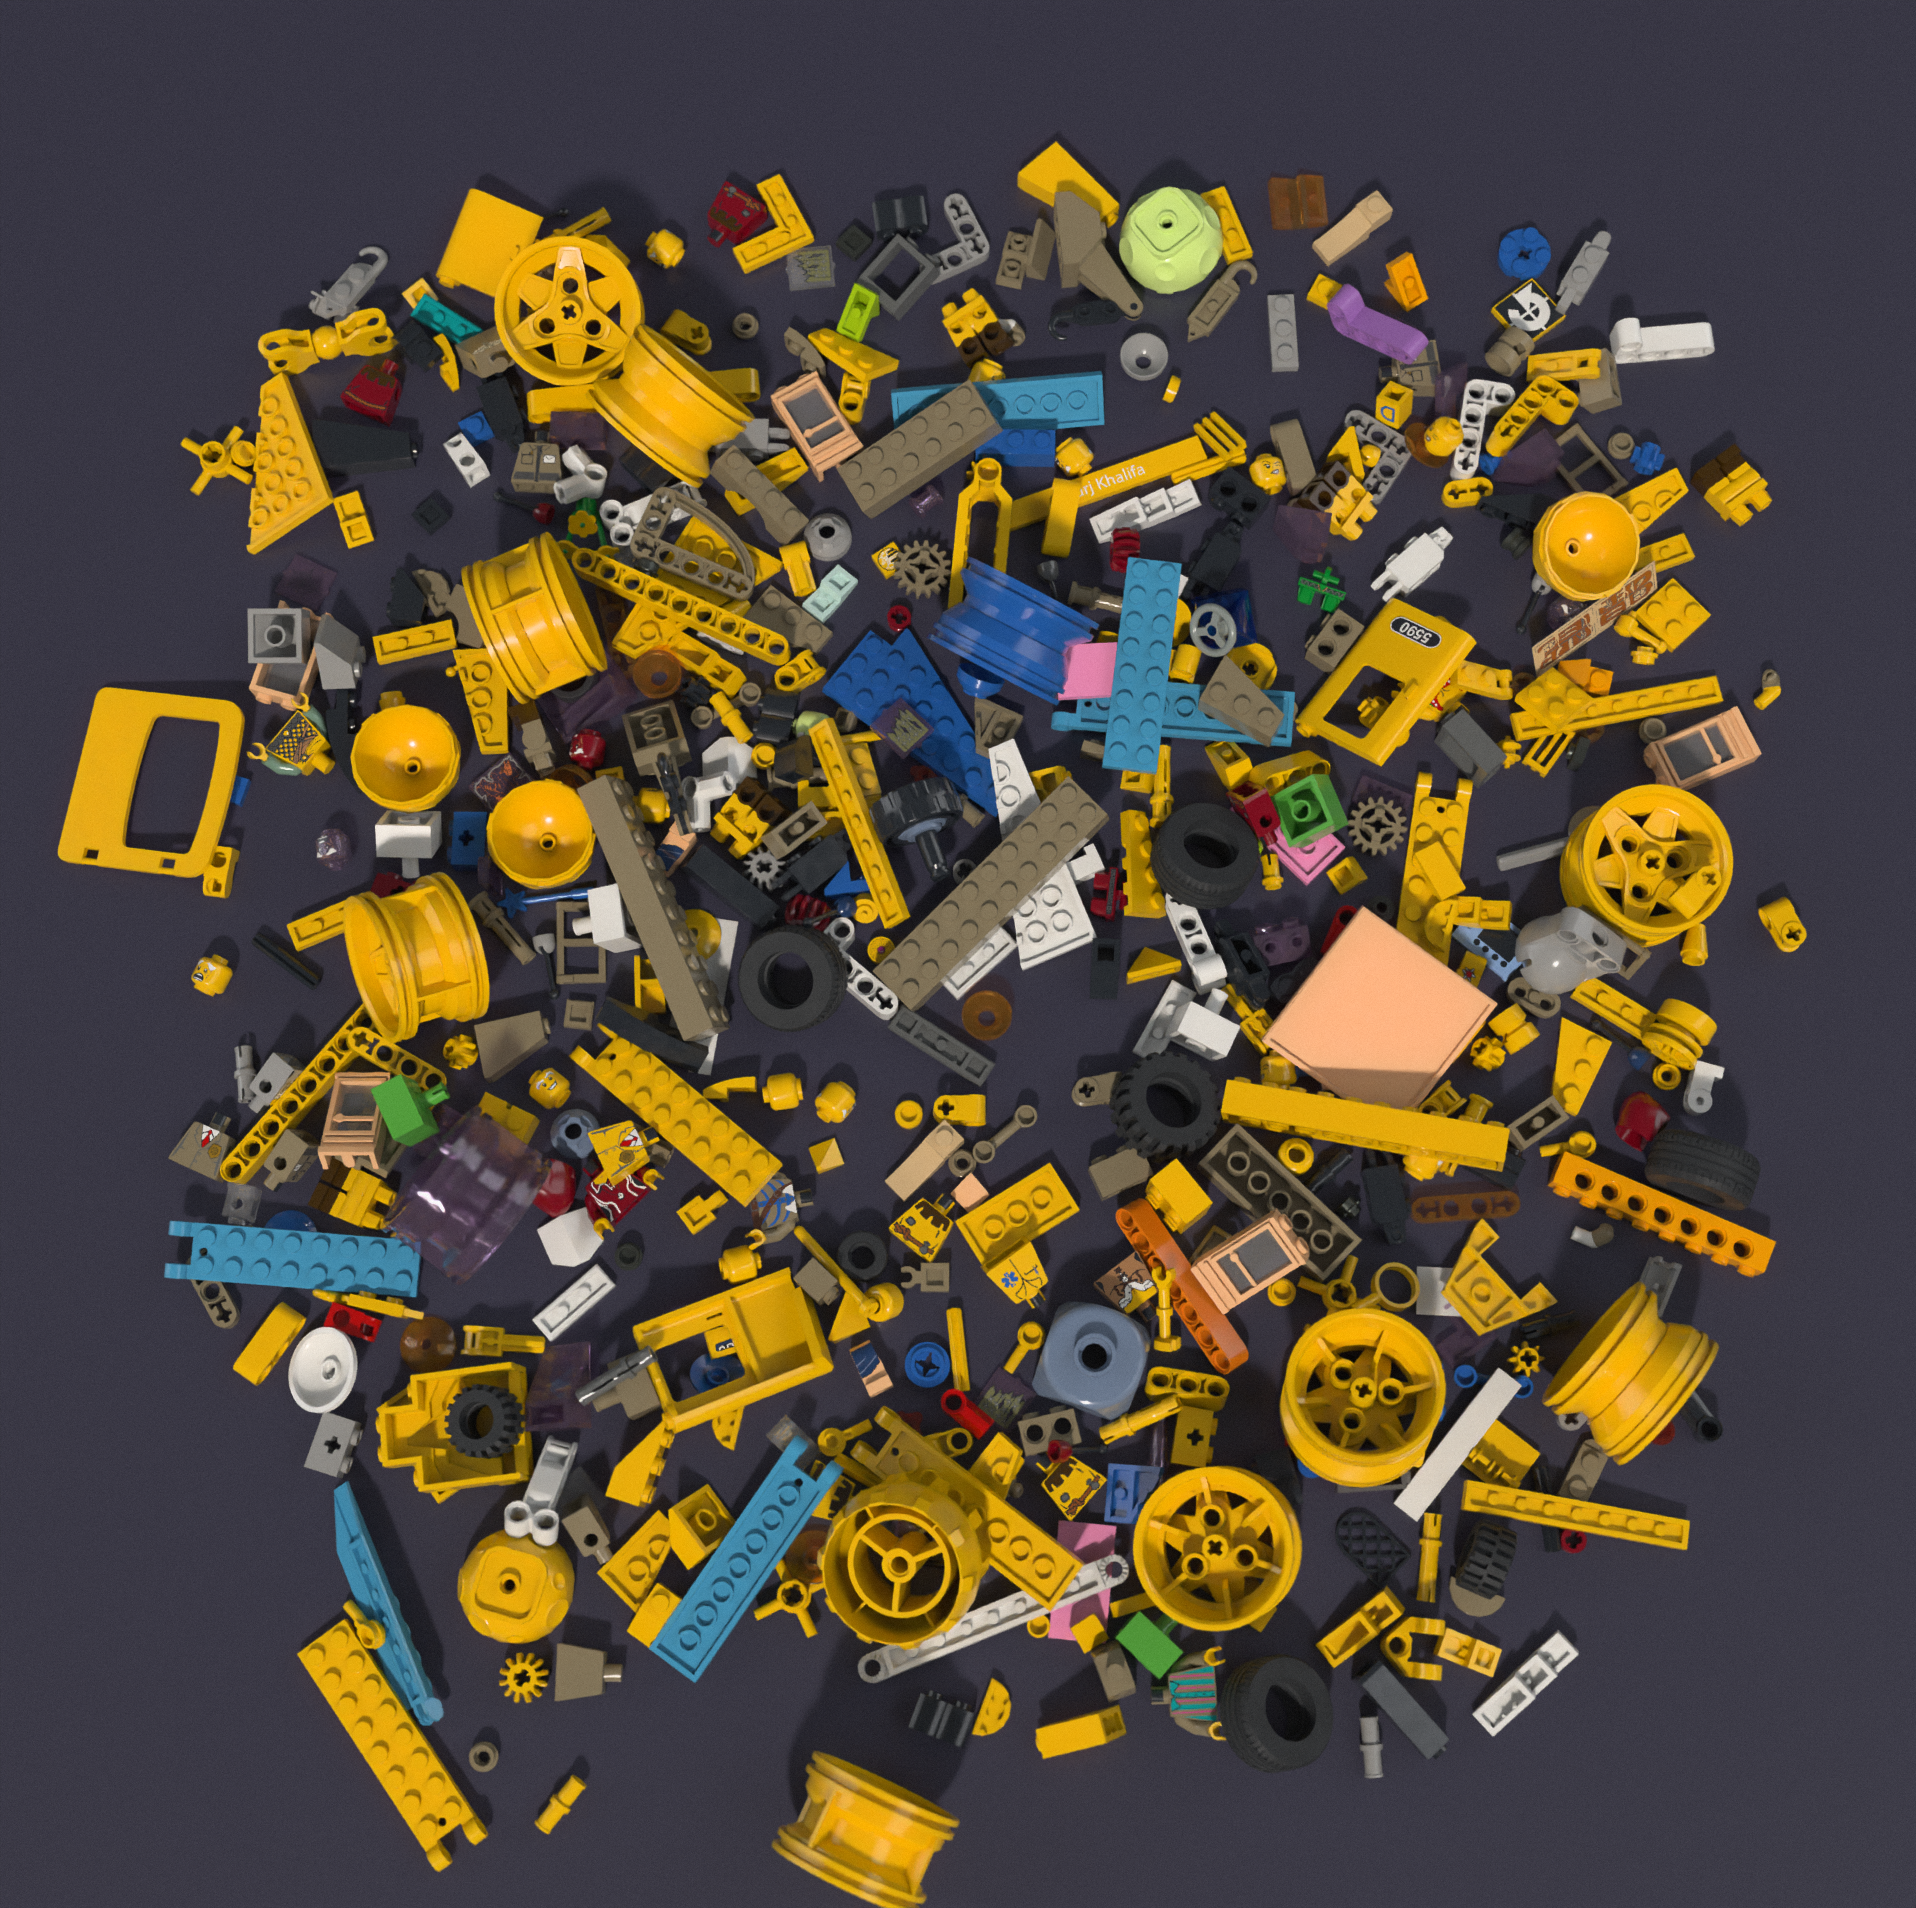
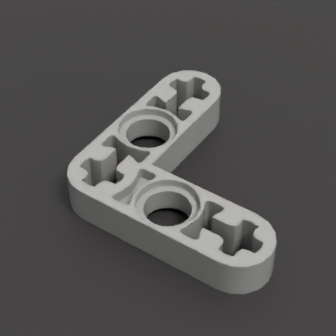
M960 194L949 195L944 201L945 216L959 244L931 256L938 263L935 267L940 273L932 284L985 262L989 257V243L966 199ZM952 204H955L957 207L960 206V218H958L956 210L954 208L951 209ZM967 223L972 225L974 230L969 234H964L959 228ZM974 239L977 247L979 249H982L981 254H978L977 251H974V245L972 242ZM957 255L962 259V262L959 265L953 266L948 263V258ZM920 265L921 273L925 269L922 265Z
M1353 410L1345 418L1344 430L1346 431L1348 427H1351L1352 422H1355L1357 419L1360 420V426L1358 425L1355 428L1357 441L1364 445H1374L1381 450L1382 457L1363 484L1365 491L1369 492V490L1374 488L1377 481L1381 483L1377 494H1374L1370 501L1373 505H1377L1384 499L1410 460L1413 453V444L1406 437L1363 411ZM1367 426H1371L1368 430L1367 435H1364V431L1367 429ZM1376 431L1382 432L1386 440L1377 443L1372 440L1371 434ZM1390 439H1392L1393 443L1392 445H1390L1389 449H1387L1386 447L1388 446ZM1401 446L1404 447L1405 452L1398 455L1396 453L1397 449L1401 448ZM1388 465L1392 467L1394 474L1390 477L1383 476L1380 473L1382 466Z

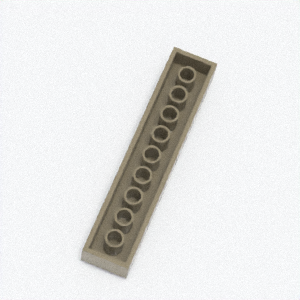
M604 775L578 788L577 791L683 1040L704 1041L729 1029L728 1020H730L728 1011L718 1000V988L715 982L709 979L706 972L708 970L707 962L697 951V939L694 933L688 930L685 920H687L686 913L682 906L676 902L674 897L676 895L675 887L665 876L664 871L666 867L662 858L655 853L653 848L655 845L654 838L644 827L643 821L645 818L641 809L635 806L632 799L634 792L631 785L627 781L625 782V780Z
M1068 776L873 972L911 1011L916 1013L947 980L1110 820L1108 814Z

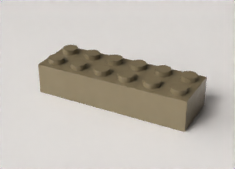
M969 379L837 468L863 513L873 519L1001 433L1003 429L976 386Z
M1238 1123L1197 1166V1169L1253 1222L1276 1208L1281 1215L1285 1214L1292 1223L1294 1233L1297 1237H1302L1309 1247L1310 1254L1308 1260L1301 1267L1319 1283H1322L1362 1241ZM1266 1229L1264 1232L1280 1246L1270 1231Z

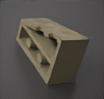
M1225 654L1199 699L1198 710L1270 747L1282 726L1284 714Z

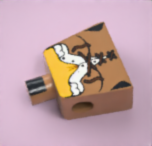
M1137 1251L1094 1282L1093 1287L1119 1312L1128 1316L1136 1310L1145 1323L1156 1316V1308L1149 1299L1158 1293V1289Z

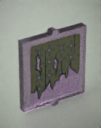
M899 698L888 710L884 709L882 715L869 727L903 760L916 748H921L922 742L935 730L902 698Z
M998 1368L974 1404L995 1421L993 1423L994 1426L1009 1435L1037 1394L1020 1383V1378L1015 1379L1001 1368Z

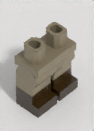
M534 699L529 700L525 704L520 703L508 707L510 717L518 732L522 730L524 732L522 736V741L526 747L524 753L532 769L537 770L541 780L557 776L553 763L558 762V758L551 745L542 715Z

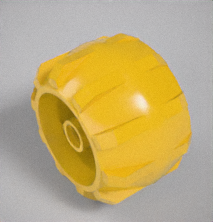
M904 1472L890 1474L881 1484L861 1490L856 1496L848 1500L832 1519L824 1546L818 1551L817 1566L822 1570L823 1584L827 1593V1597L824 1600L831 1612H836L845 1624L857 1632V1637L869 1644L872 1641L887 1645H900L904 1650L919 1648L923 1641L937 1637L944 1632H949L963 1618L974 1602L981 1578L989 1569L990 1554L981 1550L975 1532L983 1521L976 1508L964 1512L955 1501L947 1496L950 1483L937 1477L930 1486L910 1482ZM891 1519L910 1521L928 1531L935 1540L929 1542L924 1534L917 1531H910L899 1539L879 1522ZM868 1545L883 1556L882 1570L885 1576L894 1582V1588L884 1581L876 1571L870 1558ZM942 1552L945 1574L941 1588L929 1595H911V1578L929 1557Z

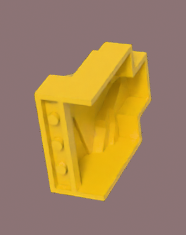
M507 1362L410 1375L411 1383H408L407 1393L409 1400H412V1404L379 1409V1416L376 1417V1429L381 1436V1445L378 1446L379 1461L383 1467L387 1468L417 1465V1470H414L413 1477L414 1484L418 1487L419 1492L450 1491L495 1484L503 1486L526 1483L532 1479L534 1461L526 1367ZM474 1384L492 1385L509 1390V1393L514 1394L518 1398L515 1402L522 1404L523 1409L520 1411V1414L525 1415V1421L521 1422L524 1432L523 1434H518L517 1437L520 1441L517 1445L511 1444L512 1451L503 1453V1456L499 1458H477L465 1456V1453H459L456 1450L457 1445L450 1444L449 1439L452 1436L445 1432V1428L449 1426L448 1422H444L445 1415L449 1416L450 1410H447L449 1403L454 1404L455 1400L453 1397L456 1393L463 1394L461 1389L472 1387ZM488 1405L479 1412L476 1421L478 1433L482 1438L490 1432L493 1426V1413Z

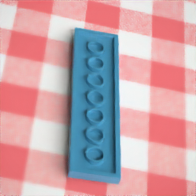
M1101 371L972 382L1002 429L1050 430L1104 425ZM963 383L891 389L894 430Z
M1128 557L1102 768L1155 775L1157 773L1181 563Z

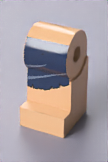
M676 822L670 827V832L655 852L657 856L659 855L665 864L666 870L664 873L666 877H670L698 842L695 833L680 836Z
M870 1340L849 1350L870 1398L894 1387Z

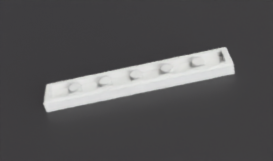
M1497 1368L1419 1468L1410 1483L1407 1484V1488L1402 1490L1393 1503L1415 1521H1418L1522 1385L1500 1368Z

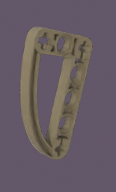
M668 487L656 489L631 539L630 547L633 556L638 560L643 558L652 561L664 571L735 601L742 602L748 600L753 593L755 585L754 566L746 547L735 532L718 516L693 499ZM665 496H668L670 503L666 502L661 513L658 511L660 507V500L658 498L663 499ZM677 507L689 513L715 531L736 554L744 575L660 540L675 508ZM653 517L661 521L660 527L654 530L646 526L647 520ZM643 541L647 542V548L655 551V557H652V551L648 549H643L642 552L638 551L636 544L641 545ZM664 551H671L675 558L670 563H663L659 559L660 554ZM689 561H694L699 565V569L695 573H687L684 570V565ZM712 572H720L724 579L719 584H713L709 581L708 577ZM728 577H731V584H729L728 589H726L725 587L728 583ZM741 583H744L747 591L742 590L740 593H737L736 587L733 585L740 586Z

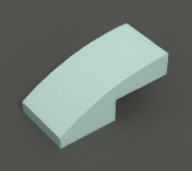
M837 565L821 581L820 587L803 603L802 609L823 624L858 584V580L841 566Z

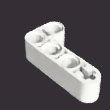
M1626 318L1618 321L1610 334L1612 354L1615 356L1616 363L1618 364L1702 357L1715 351L1710 323L1640 328L1637 318Z
M1480 379L1471 380L1466 385L1460 402L1458 421L1464 433L1463 441H1469L1473 446L1467 447L1461 443L1453 451L1450 467V477L1453 481L1473 478L1478 466L1485 414L1493 416L1505 415L1515 398V392L1510 385ZM1469 393H1476L1480 398H1473ZM1496 397H1501L1505 399L1506 402H1498L1496 400ZM1466 417H1473L1477 422L1471 423ZM1463 460H1467L1465 470H1462L1461 464Z
M836 918L823 933L829 936L831 941H834L835 945L839 947V951L842 952V956L845 958L844 963L853 968L852 972L847 975L848 987L846 990L883 1020L893 1019L899 1011L897 996L845 952L855 940L854 926L847 918ZM840 927H846L850 930L849 935L844 938H839L835 935V932ZM863 982H869L873 985V989L869 993H862L858 990L859 985ZM878 992L883 1002L888 1003L891 1001V1009L886 1007L882 1010L881 1002L876 998Z

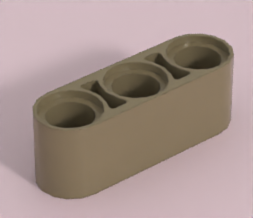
M1292 419L1270 426V434L1277 457L1283 462L1287 478V488L1291 496L1301 494L1310 483H1313L1312 479L1315 477L1316 472L1299 421Z

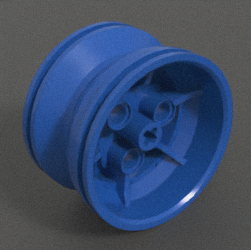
M968 556L966 562L970 564L969 568L962 567L960 571L968 594L963 603L959 602L941 614L938 622H934L932 626L937 629L935 634L928 633L927 638L1058 706L1060 701L1056 699L1058 693L1064 694L1066 690L1063 688L1068 681V665L1065 655L1069 647L1092 641L1094 636L1090 634L1092 628L1097 630L1099 624L1032 587Z

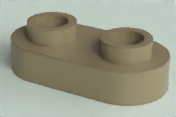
M1524 977L1515 978L1506 988V997L1511 1004L1518 1003L1523 1010L1540 1018H1551L1560 1009L1561 1001L1557 994H1544L1535 990ZM1521 989L1524 992V997H1518L1515 994V990ZM1546 1001L1549 1004V1009H1543L1540 1002Z

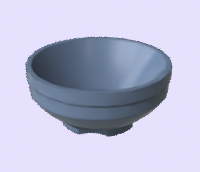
M570 1109L564 1111L552 1124L550 1131L552 1145L559 1154L566 1158L582 1159L588 1157L595 1149L587 1133L601 1129L599 1122L591 1113L585 1110ZM571 1124H578L582 1129V1133L577 1139L572 1140L566 1136L565 1131Z

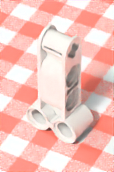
M684 481L668 487L691 498L690 492L694 501L704 507L707 505L706 500L702 499L698 489ZM653 494L623 507L616 500H607L601 505L599 512L603 526L610 531L613 547H618L621 554L631 553V539ZM665 496L663 499L658 498L660 500L658 511L661 513L666 502L670 503L668 496ZM676 507L668 524L690 514ZM610 513L619 514L615 519L607 518ZM654 517L646 522V526L652 530L659 528L661 525V521ZM622 535L629 536V539L625 542L617 541Z
M1166 893V913L1192 970L1191 976L1198 994L1203 995L1211 992L1213 988L1219 989L1226 985L1225 977H1227L1225 965L1221 956L1215 953L1196 908L1184 904L1178 905L1177 902H1173L1175 899ZM1184 923H1192L1195 926V928L1192 930H1185L1181 927V925ZM1199 946L1204 948L1205 952L1203 954H1195L1192 952V949Z
M549 1435L523 1501L511 1502L505 1508V1531L510 1537L522 1538L528 1533H532L533 1540L541 1546H549L556 1542L559 1533V1517L554 1510L573 1464L578 1446L577 1442L570 1444L553 1439V1436ZM514 1518H522L523 1520H522V1521H514V1520H512V1519H514ZM546 1525V1526H550L551 1528H549V1529H542V1528H540V1527Z

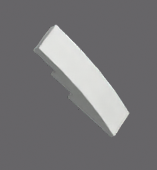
M1189 479L1168 490L1164 488L1157 490L1141 499L1134 497L1089 520L1098 542L1101 544L1110 541L1111 533L1115 528L1130 527L1140 531L1181 515L1202 504L1192 481Z
M1557 1630L1472 1715L1494 1736L1536 1698V1695L1557 1677V1673L1579 1654V1651Z

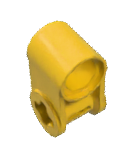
M675 309L660 330L661 334L670 342L687 349L695 355H705L711 350L712 341L709 337L707 326L679 309Z
M845 371L841 386L839 409L848 424L855 425L863 418L871 380L863 383L855 376L850 375L848 371ZM849 406L856 407L853 411L846 410Z
M810 649L804 650L792 661L776 671V690L799 693L807 686L820 680L825 675L826 669L818 665L812 657L813 653ZM785 678L794 681L789 686L782 685L780 682Z
M1713 866L1702 867L1683 882L1668 897L1667 901L1684 917L1690 919L1721 884L1720 872ZM1703 876H1707L1709 878L1706 882L1707 885L1702 884V881L1704 879Z
M1785 896L1758 909L1762 923L1768 929L1780 950L1793 952L1805 941L1806 930L1796 915L1793 905ZM1786 935H1788V936L1794 935L1795 940H1794L1793 938L1788 939V938L1786 937Z
M1447 1080L1417 1109H1419V1113H1422V1110L1446 1113L1449 1117L1467 1100L1465 1097L1461 1098L1450 1086V1080Z
M979 1094L940 1096L934 1102L933 1117L939 1124L946 1120L950 1125L983 1126L986 1124V1097ZM943 1105H948L949 1115H943L941 1110Z
M955 1428L924 1437L950 1458L969 1452L974 1443L972 1435L963 1428ZM958 1433H964L968 1438V1443L965 1448L958 1450L953 1446V1437Z

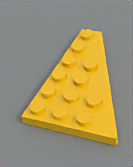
M282 372L263 384L260 391L261 405L258 416L261 417V429L256 435V460L253 469L256 472V485L251 491V516L248 527L252 529L250 545H247L248 552L254 555L335 501L288 376Z
M692 516L674 545L744 575L740 561L730 546L710 527ZM742 541L753 562L755 572L754 587L781 571L783 568L782 561ZM670 551L663 563L672 562L675 555ZM689 561L684 565V570L687 573L692 574L699 569V565L694 561ZM660 568L657 572L659 576L655 578L718 607H722L733 600ZM712 572L708 579L713 584H719L723 581L724 576L720 572ZM728 577V583L725 587L726 589H728V585L731 584V577ZM741 583L740 586L733 585L736 587L737 593H740L742 590L747 591L744 583ZM656 592L651 596V599L659 600L664 593ZM636 603L611 644L613 648L637 659L689 626ZM679 603L675 610L682 611L688 604ZM706 613V614L701 615V616L699 617V620H701L702 618H704L705 616H707V615H709V614Z

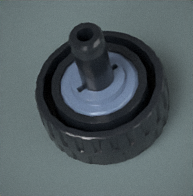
M934 777L905 785L881 797L870 807L869 815L873 827L884 847L895 848L917 843L932 881H941L951 875V870L948 869V862L937 834L955 825L963 817L964 810L955 786L949 778Z

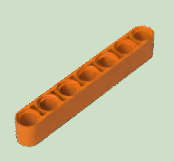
M1138 1198L1118 1209L1116 1221L1135 1251L1139 1253L1150 1273L1152 1274V1270L1155 1267L1161 1266L1162 1275L1166 1277V1270L1175 1268L1176 1277L1170 1287V1303L1213 1367L1221 1374H1227L1245 1363L1249 1356L1245 1344L1226 1316L1221 1313L1190 1270L1191 1264L1151 1205L1146 1200Z

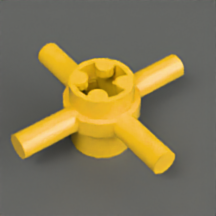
M237 426L233 427L222 445L218 442L210 441L201 446L187 437L183 439L181 446L198 455L201 466L204 469L190 489L194 494L199 496L212 477L223 478L230 474L246 484L252 481L253 476L235 466L231 457L232 445L243 434V431ZM213 459H215L216 461H218V462H215V463H211V461H212Z
M1348 1255L1340 1278L1332 1280L1327 1285L1301 1276L1297 1286L1322 1295L1323 1304L1328 1309L1326 1316L1348 1310L1349 1306L1361 1300V1298L1357 1297L1355 1288L1350 1283L1358 1258ZM1338 1289H1342V1296L1347 1299L1345 1303L1333 1301L1331 1296ZM1376 1304L1369 1309L1380 1310L1381 1306Z
M782 1558L776 1566V1571L782 1581L777 1592V1598L754 1609L753 1612L757 1620L780 1609L789 1613H795L807 1638L818 1634L807 1608L811 1603L812 1593L824 1588L823 1578L820 1576L808 1583L798 1578H792L786 1562ZM793 1587L797 1591H801L803 1595L801 1601L797 1603L788 1602L787 1597L791 1594L789 1589Z

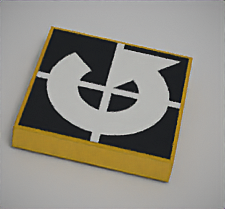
M1532 278L1491 310V313L1506 329L1510 326L1518 327L1525 331L1532 338L1533 342L1561 323L1566 317L1565 314L1563 315L1555 310L1557 305Z

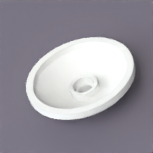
M321 1327L308 1333L299 1342L290 1361L289 1386L293 1398L300 1407L309 1412L326 1413L337 1408L347 1398L357 1374V1355L350 1338L339 1329Z

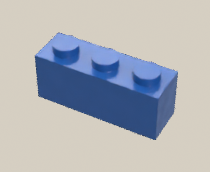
M1003 429L1001 433L976 449V464L984 458H992L999 462L1000 466L1054 467L1055 430Z

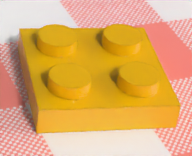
M1674 578L1636 611V619L1655 638L1664 641L1671 653L1711 616Z
M1553 667L1520 691L1515 698L1517 704L1554 733H1557L1591 706L1593 701L1591 696Z

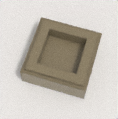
M567 999L563 1026L572 1029L592 1030L595 1002Z

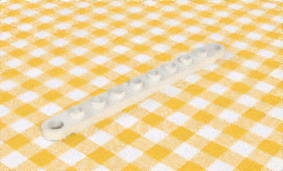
M1109 1555L1083 1566L1051 1611L1043 1607L1026 1592L1020 1591L966 1613L949 1632H944L937 1637L923 1641L919 1648L904 1650L900 1645H888L866 1654L859 1661L858 1673L866 1682H881L1119 1585L1127 1579L1129 1566L1125 1559L1118 1555ZM1115 1561L1122 1565L1123 1570L1118 1578H1111L1107 1575L1106 1567L1110 1562ZM877 1660L880 1663L881 1669L877 1676L871 1677L867 1675L865 1666L868 1661Z

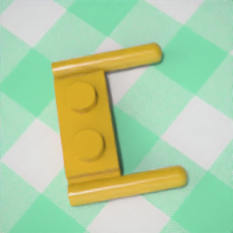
M875 730L840 736L868 809L881 798L882 792L866 742L887 739Z

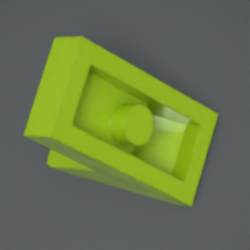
M855 283L836 331L857 343L861 342L871 318L880 314L879 294L859 283Z

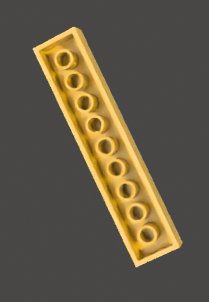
M1234 1077V1080L1227 1079L1221 1109L1224 1123L1234 1125L1238 1123L1240 1126L1403 1155L1425 1157L1437 1161L1499 1172L1503 1170L1510 1129L1504 1128V1124L1500 1122L1488 1121L1487 1125L1475 1123L1476 1119L1466 1116H1459L1457 1120L1447 1118V1114L1443 1112L1431 1111L1430 1115L1419 1113V1109L1409 1106H1403L1402 1110L1390 1108L1391 1105L1389 1103L1375 1101L1371 1105L1362 1103L1363 1100L1357 1097L1347 1096L1343 1100L1334 1098V1094L1328 1092H1318L1317 1095L1308 1094L1306 1089L1300 1087H1290L1289 1090L1278 1088V1084L1271 1082H1262V1085L1251 1084V1080L1242 1077Z

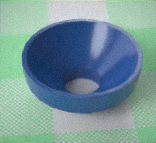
M960 663L956 673L963 691L979 699H986L988 696L1000 692L1005 682L1002 677L971 663Z

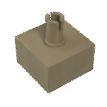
M639 1350L624 1357L629 1358L639 1352ZM622 1358L608 1363V1369L610 1370L620 1364ZM647 1368L639 1371L637 1377L626 1379L592 1400L597 1412L621 1402L628 1418L634 1421L663 1409Z

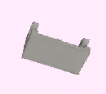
M1660 1256L1648 1258L1639 1282L1646 1285L1645 1292L1652 1290L1656 1293L1658 1318L1662 1317L1682 1268V1265L1678 1263L1663 1261V1257Z

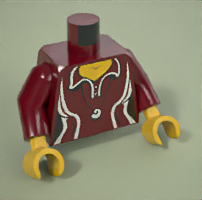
M595 1158L591 1159L583 1167V1171L592 1179L585 1187L588 1193L584 1200L588 1218L600 1239H604L602 1236L604 1230L610 1229L613 1233L615 1231L613 1227L652 1189L657 1190V1187L653 1185L654 1181L657 1178L664 1180V1176L655 1169H649L643 1165L621 1182L612 1186L603 1166Z

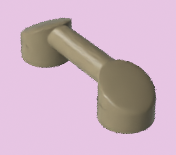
M746 683L741 687L739 696L729 701L735 709L743 705L747 707L755 706L759 702L761 690L754 683ZM704 706L695 708L691 714L692 723L698 729H708L713 724V720L720 717L715 708L709 709Z
M1029 1105L1019 1107L1014 1112V1119L988 1141H980L975 1144L972 1149L973 1158L982 1164L990 1162L995 1156V1149L1020 1128H1028L1035 1124L1037 1120L1036 1110Z

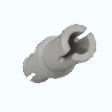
M242 1045L241 1049L239 1046L234 1048L236 1056L234 1078L237 1079L239 1103H250V1100L252 1101L256 1096L249 1088L257 1076V1071L253 1068V1047L249 1045Z
M1361 1716L1359 1720L1362 1743L1359 1746L1360 1751H1363L1365 1778H1380L1384 1774L1381 1761L1383 1743L1379 1739L1378 1716Z

